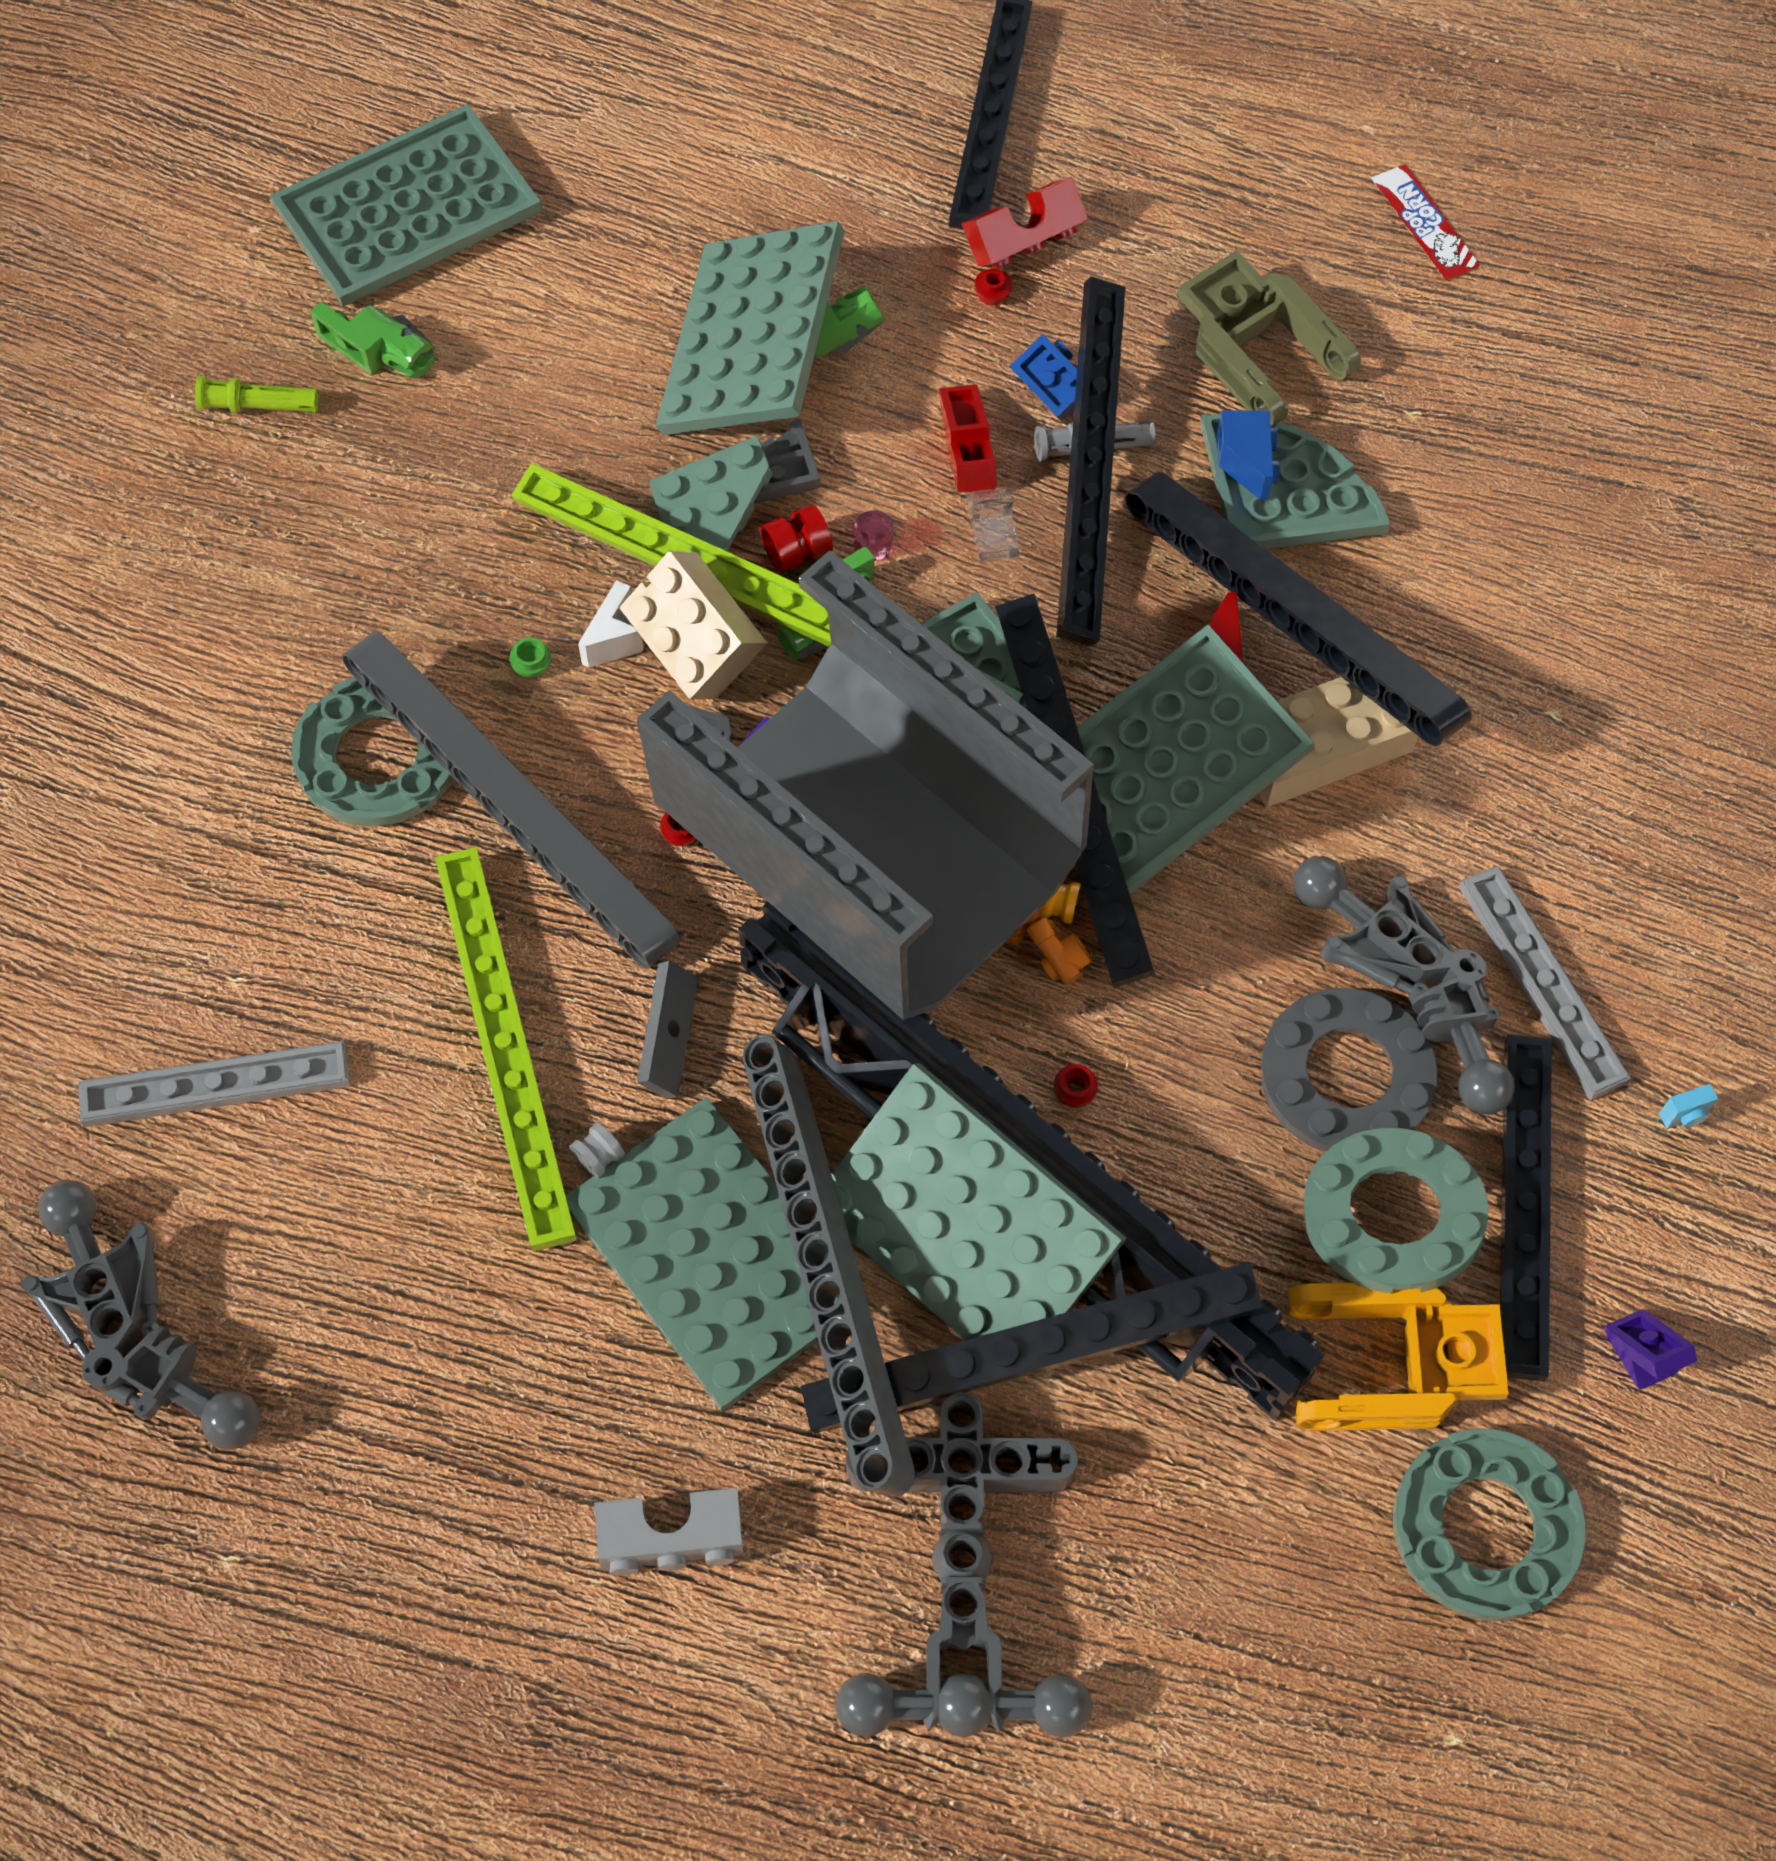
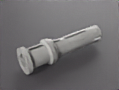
M1152 421L1115 426L1114 449L1155 445L1156 433ZM1069 423L1067 428L1046 430L1043 426L1035 428V452L1039 462H1046L1048 457L1071 455L1073 423Z

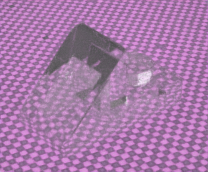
M1005 487L965 492L979 562L1018 557L1019 545L1012 518L1013 495Z

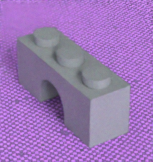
M730 1488L690 1493V1517L681 1529L672 1533L657 1532L647 1524L642 1498L594 1503L597 1554L601 1570H610V1574L614 1576H625L639 1572L640 1566L658 1565L659 1570L672 1571L685 1568L687 1561L705 1560L706 1564L711 1566L726 1565L734 1562V1556H744L738 1489Z

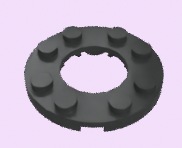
M1327 989L1309 994L1297 1000L1276 1019L1267 1035L1261 1054V1085L1267 1103L1279 1122L1304 1143L1326 1152L1339 1141L1366 1130L1402 1128L1415 1131L1425 1118L1436 1092L1437 1064L1430 1041L1423 1036V1029L1417 1021L1391 1000L1359 989ZM1338 1032L1342 1034H1362L1364 1037L1376 1042L1386 1054L1392 1071L1390 1087L1384 1096L1369 1106L1357 1108L1334 1105L1320 1096L1310 1083L1306 1068L1308 1053L1318 1040L1330 1033Z

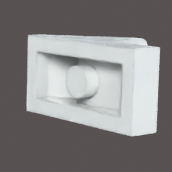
M617 580L578 643L582 665L590 668L643 651L641 635L634 626L630 625L631 622L619 608L632 594L631 586Z

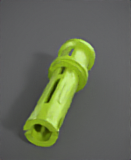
M198 375L195 385V403L198 411H205L207 407L230 409L231 413L242 412L243 408L317 413L318 388L245 384L243 380L237 377H232L230 381L207 380L205 375Z

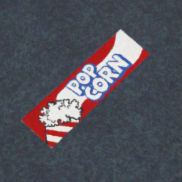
M1406 164L1371 177L1445 281L1481 267Z

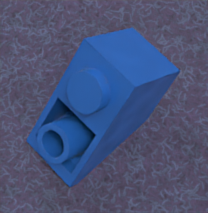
M1222 410L1217 432L1219 467L1258 499L1268 500L1272 484H1278L1280 471L1279 460L1272 459V451H1276L1277 428L1270 427V412Z

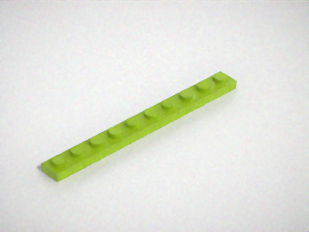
M533 463L530 464L511 494L516 503L652 566H656L669 551L697 552L737 605L828 647L831 644L828 610L804 592L798 583Z
M477 847L437 856L435 860L532 1252L577 1241Z

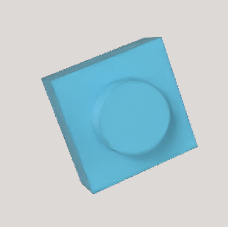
M1707 1084L1670 1097L1659 1115L1666 1129L1680 1124L1684 1128H1690L1708 1119L1707 1113L1717 1102L1718 1097L1711 1084Z

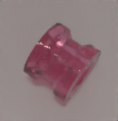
M879 511L862 513L854 523L855 552L865 546L874 556V562L887 558L893 549L892 536L894 528L890 517Z

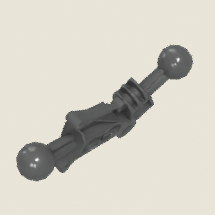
M1313 856L1304 860L1294 873L1293 883L1297 897L1303 904L1311 908L1327 909L1332 907L1357 928L1349 934L1328 937L1320 952L1322 959L1354 969L1390 989L1396 987L1408 993L1412 1009L1418 1014L1417 1021L1420 1026L1424 1027L1422 1034L1425 1039L1438 1043L1454 1040L1465 1067L1461 1072L1458 1089L1459 1096L1466 1107L1478 1114L1493 1115L1505 1109L1513 1099L1515 1091L1514 1077L1506 1066L1489 1059L1478 1032L1479 1030L1493 1027L1500 1017L1499 1009L1488 1005L1490 999L1482 982L1487 970L1484 959L1473 950L1459 949L1454 951L1445 940V933L1410 893L1408 881L1403 876L1393 877L1386 890V904L1378 912H1375L1346 888V872L1336 860L1326 856Z
M67 1179L54 1182L43 1191L38 1202L39 1219L46 1230L55 1235L64 1236L76 1267L50 1278L35 1275L26 1276L21 1283V1287L24 1292L31 1296L70 1349L74 1348L83 1359L82 1372L85 1380L107 1397L113 1398L124 1406H133L135 1414L143 1420L152 1419L162 1406L167 1408L171 1402H174L201 1419L205 1438L213 1446L224 1450H233L247 1446L257 1436L261 1425V1412L257 1402L249 1394L236 1390L215 1394L189 1378L196 1360L197 1348L195 1344H183V1338L180 1335L170 1336L168 1328L160 1327L157 1324L156 1308L159 1307V1297L153 1252L155 1233L146 1224L137 1223L131 1228L121 1244L101 1254L90 1227L97 1214V1203L94 1193L87 1185L79 1181ZM107 1278L104 1289L98 1294L91 1295L94 1284L100 1279ZM65 1310L84 1318L95 1349L92 1351L88 1349L83 1342L85 1336ZM123 1318L121 1328L116 1333L107 1335L110 1323L115 1319ZM137 1390L142 1392L143 1394L141 1396H138Z

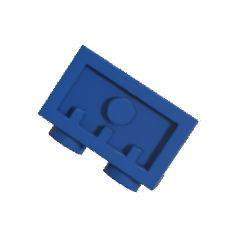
M1042 334L1009 367L1062 422L1074 411L1077 369L1069 361L1074 355L1059 339L1052 343Z

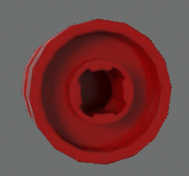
M813 504L792 512L790 520L779 517L760 527L765 551L774 568L781 574L801 566L804 557L813 561L824 556L829 550L833 551V541L827 523L820 510Z

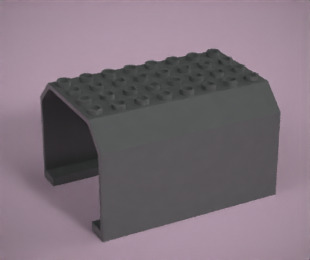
M829 550L798 579L799 587L828 610L831 644L807 686L738 748L670 690L636 719L654 802L901 1019L906 1020L936 1009L1057 893L1087 846L1094 764Z

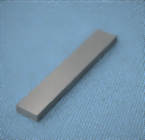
M1495 866L1462 880L1459 889L1589 1100L1591 1101L1627 1085L1631 1080L1629 1073L1500 867Z
M344 1041L78 1081L80 1122L85 1128L350 1087L347 1046Z

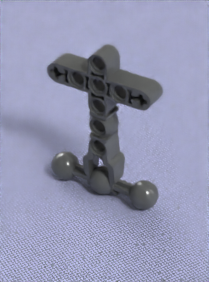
M953 1393L945 1399L941 1407L939 1438L906 1437L911 1457H919L927 1465L925 1470L915 1473L913 1485L908 1492H939L941 1529L940 1539L933 1549L932 1563L935 1573L941 1580L940 1594H943L939 1631L931 1633L927 1639L926 1690H893L890 1684L878 1675L870 1673L857 1674L846 1680L838 1690L834 1704L836 1716L845 1729L854 1735L864 1737L878 1735L887 1729L893 1720H923L928 1732L939 1723L944 1730L960 1737L977 1735L987 1728L989 1723L996 1730L1000 1731L1005 1720H1035L1038 1726L1049 1735L1062 1738L1076 1735L1086 1727L1091 1719L1093 1708L1090 1692L1077 1678L1066 1674H1057L1042 1680L1035 1690H1001V1639L996 1633L988 1631L986 1602L983 1593L985 1578L991 1571L993 1558L991 1548L983 1537L984 1524L981 1523L984 1509V1493H1056L1068 1488L1076 1472L1078 1463L1077 1452L1070 1443L1058 1438H983V1412L981 1404L977 1398L969 1393ZM960 1411L970 1415L973 1422L969 1426L961 1428L951 1424L948 1417L954 1412ZM847 1450L846 1474L848 1481L860 1491L875 1492L864 1488L858 1483ZM956 1457H964L971 1461L974 1468L968 1473L960 1474L953 1471L948 1463ZM1010 1457L1019 1463L1020 1470L1012 1474L1003 1473L996 1466V1462L1001 1458ZM1031 1458H1035L1034 1474L1028 1473ZM1049 1459H1058V1465L1062 1467L1060 1473L1052 1472V1466L1048 1464ZM888 1463L882 1470L881 1480L884 1479V1477L887 1474ZM956 1503H965L973 1509L974 1515L968 1520L961 1521L952 1517L949 1509ZM961 1549L967 1550L973 1555L975 1562L968 1568H958L949 1559L951 1553ZM965 1597L974 1603L976 1610L970 1616L962 1617L953 1613L949 1604L956 1598ZM949 1647H955L959 1651L964 1652L971 1647H975L976 1650L985 1652L987 1684L977 1676L965 1673L952 1675L940 1684V1651L948 1650Z

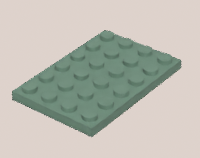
M469 104L270 195L273 207L342 307L542 212L539 198Z
M839 221L705 244L656 422V427L662 435L800 417L845 233Z
M1206 625L1078 726L1087 759L1094 764L1093 778L1130 894L1315 749L1314 742L1209 625Z
M920 1063L911 1066L832 1173L850 1240L964 1340L1071 1311L1127 1239Z
M707 1097L627 1152L620 1161H614L607 1166L605 1174L599 1179L595 1175L566 1195L571 1217L722 1413L818 1342L777 1185ZM829 1251L824 1256L823 1263L827 1259ZM840 1293L836 1296L834 1305L839 1300Z

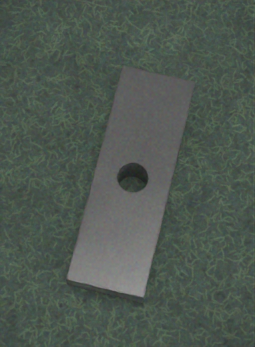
M671 961L658 963L637 1081L638 1084L665 1099L676 1098L679 1095L698 977Z

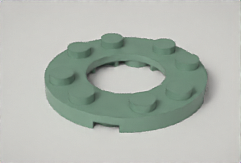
M354 677L332 686V692L316 704L312 702L306 708L293 734L291 755L295 774L309 800L321 811L339 821L359 826H384L408 820L424 812L437 802L454 780L419 743L414 764L404 770L396 780L390 783L384 782V784L368 785L354 781L345 775L338 765L336 752L340 740L346 732L354 725L366 719L379 717L395 719Z
M1378 1128L1362 1131L1339 1141L1329 1148L1311 1170L1305 1187L1303 1203L1307 1226L1306 1232L1322 1260L1336 1273L1359 1286L1391 1294L1393 1289L1420 1288V1292L1431 1290L1459 1276L1469 1267L1481 1249L1487 1228L1489 1211L1486 1192L1480 1177L1472 1165L1458 1151L1431 1135L1402 1128ZM1397 1172H1406L1410 1177L1415 1176L1422 1179L1433 1190V1193L1436 1194L1441 1206L1440 1220L1434 1230L1419 1241L1406 1244L1386 1243L1368 1235L1355 1222L1350 1203L1351 1196L1358 1184L1365 1179L1367 1180L1372 1174L1391 1175Z
M1481 1428L1458 1431L1425 1448L1411 1463L1402 1477L1393 1506V1530L1397 1548L1407 1570L1418 1585L1446 1608L1480 1620L1505 1621L1530 1615L1552 1602L1568 1586L1577 1572L1582 1560L1586 1539V1523L1576 1488L1572 1489L1566 1477L1557 1467L1559 1464L1556 1460L1531 1441L1496 1429ZM1474 1480L1496 1481L1511 1488L1526 1503L1533 1519V1541L1527 1555L1517 1565L1499 1571L1479 1569L1463 1561L1455 1553L1443 1531L1442 1510L1448 1496L1457 1487Z

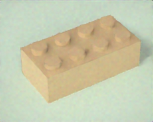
M1342 677L1336 678L1277 701L1314 742L1315 749L1258 794L1265 807H1271L1411 753L1419 736Z

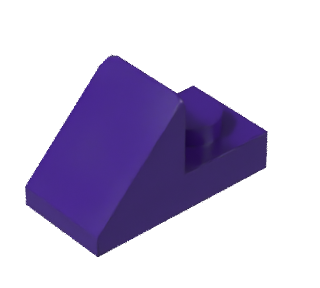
M1644 1309L1604 1326L1609 1341L1633 1383L1639 1389H1644L1675 1375L1681 1368L1697 1362L1695 1346Z

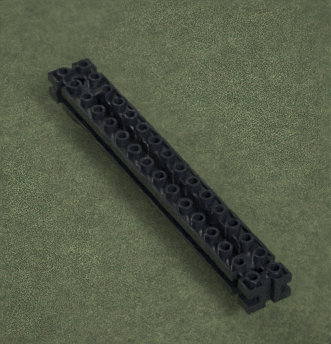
M768 901L763 905V916L757 922L750 917L738 929L739 942L744 947L740 951L741 966L765 987L769 985L779 994V999L788 1006L773 1028L772 1034L868 1117L873 1119L883 1105L863 1088L891 1095L911 1066L920 1063L1124 1235L1127 1239L1102 1270L1112 1300L1126 1296L1124 1282L1138 1293L1222 1270L1211 1260L1210 1253L1202 1244L1193 1239L1188 1241L1175 1230V1224L1165 1213L1159 1210L1153 1212L1141 1202L1140 1195L1129 1183L1123 1180L1118 1182L1105 1171L1104 1164L1097 1156L1088 1151L1083 1153L1073 1145L1070 1136L1061 1126L1056 1123L1048 1124L1036 1114L1037 1110L1030 1100L1021 1094L1015 1096L1005 1088L1002 1079L993 1069L988 1066L980 1067L974 1062L964 1045L954 1038L948 1040L937 1031L934 1021L926 1013L906 1020L901 1019ZM814 1022L821 1052L797 1031ZM828 1030L867 1063H839L832 1057ZM1092 1284L1080 1298L1089 1306L1110 1300ZM1264 1299L1261 1300L1264 1311L1159 1339L1192 1348L1183 1361L1158 1340L1136 1346L1178 1383L1205 1361L1232 1385L1236 1383L1247 1392V1398L1275 1422L1285 1412L1295 1396L1299 1395L1310 1383L1316 1372L1315 1370L1324 1357L1313 1337L1302 1330L1294 1331L1293 1333L1280 1323L1283 1315L1279 1309Z

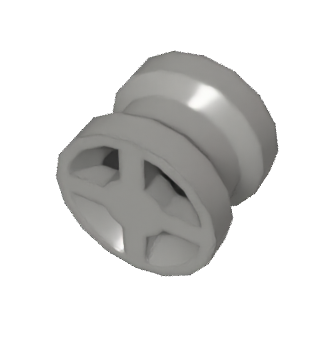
M598 1122L589 1128V1135L586 1138L575 1140L569 1145L570 1151L580 1165L592 1177L596 1175L598 1179L605 1174L607 1165L614 1161H620L625 1157V1152L618 1141Z

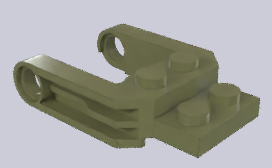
M1237 250L1178 287L1176 296L1200 321L1196 355L1247 411H1269L1270 424L1272 425L1287 417L1288 408L1285 409L1280 396L1268 384V377L1246 355L1240 346L1271 327L1275 320H1280L1335 379L1343 380L1356 372L1361 366V358L1354 344L1290 276L1271 273L1268 277H1263Z

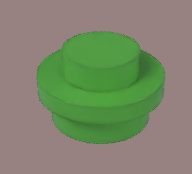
M523 638L514 645L510 652L511 666L521 676H539L550 666V650L546 644L537 638Z

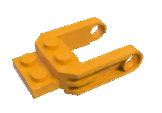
M1311 1283L1297 1285L1288 1290L1289 1314L1297 1319L1404 1318L1406 1320L1404 1340L1409 1394L1339 1395L1338 1400H1312L1302 1403L1300 1400H1297L1295 1402L1297 1427L1308 1431L1436 1429L1457 1406L1459 1400H1506L1508 1397L1499 1304L1452 1305L1446 1300V1295L1437 1288L1420 1292V1288L1393 1289L1391 1294L1370 1290L1355 1283Z

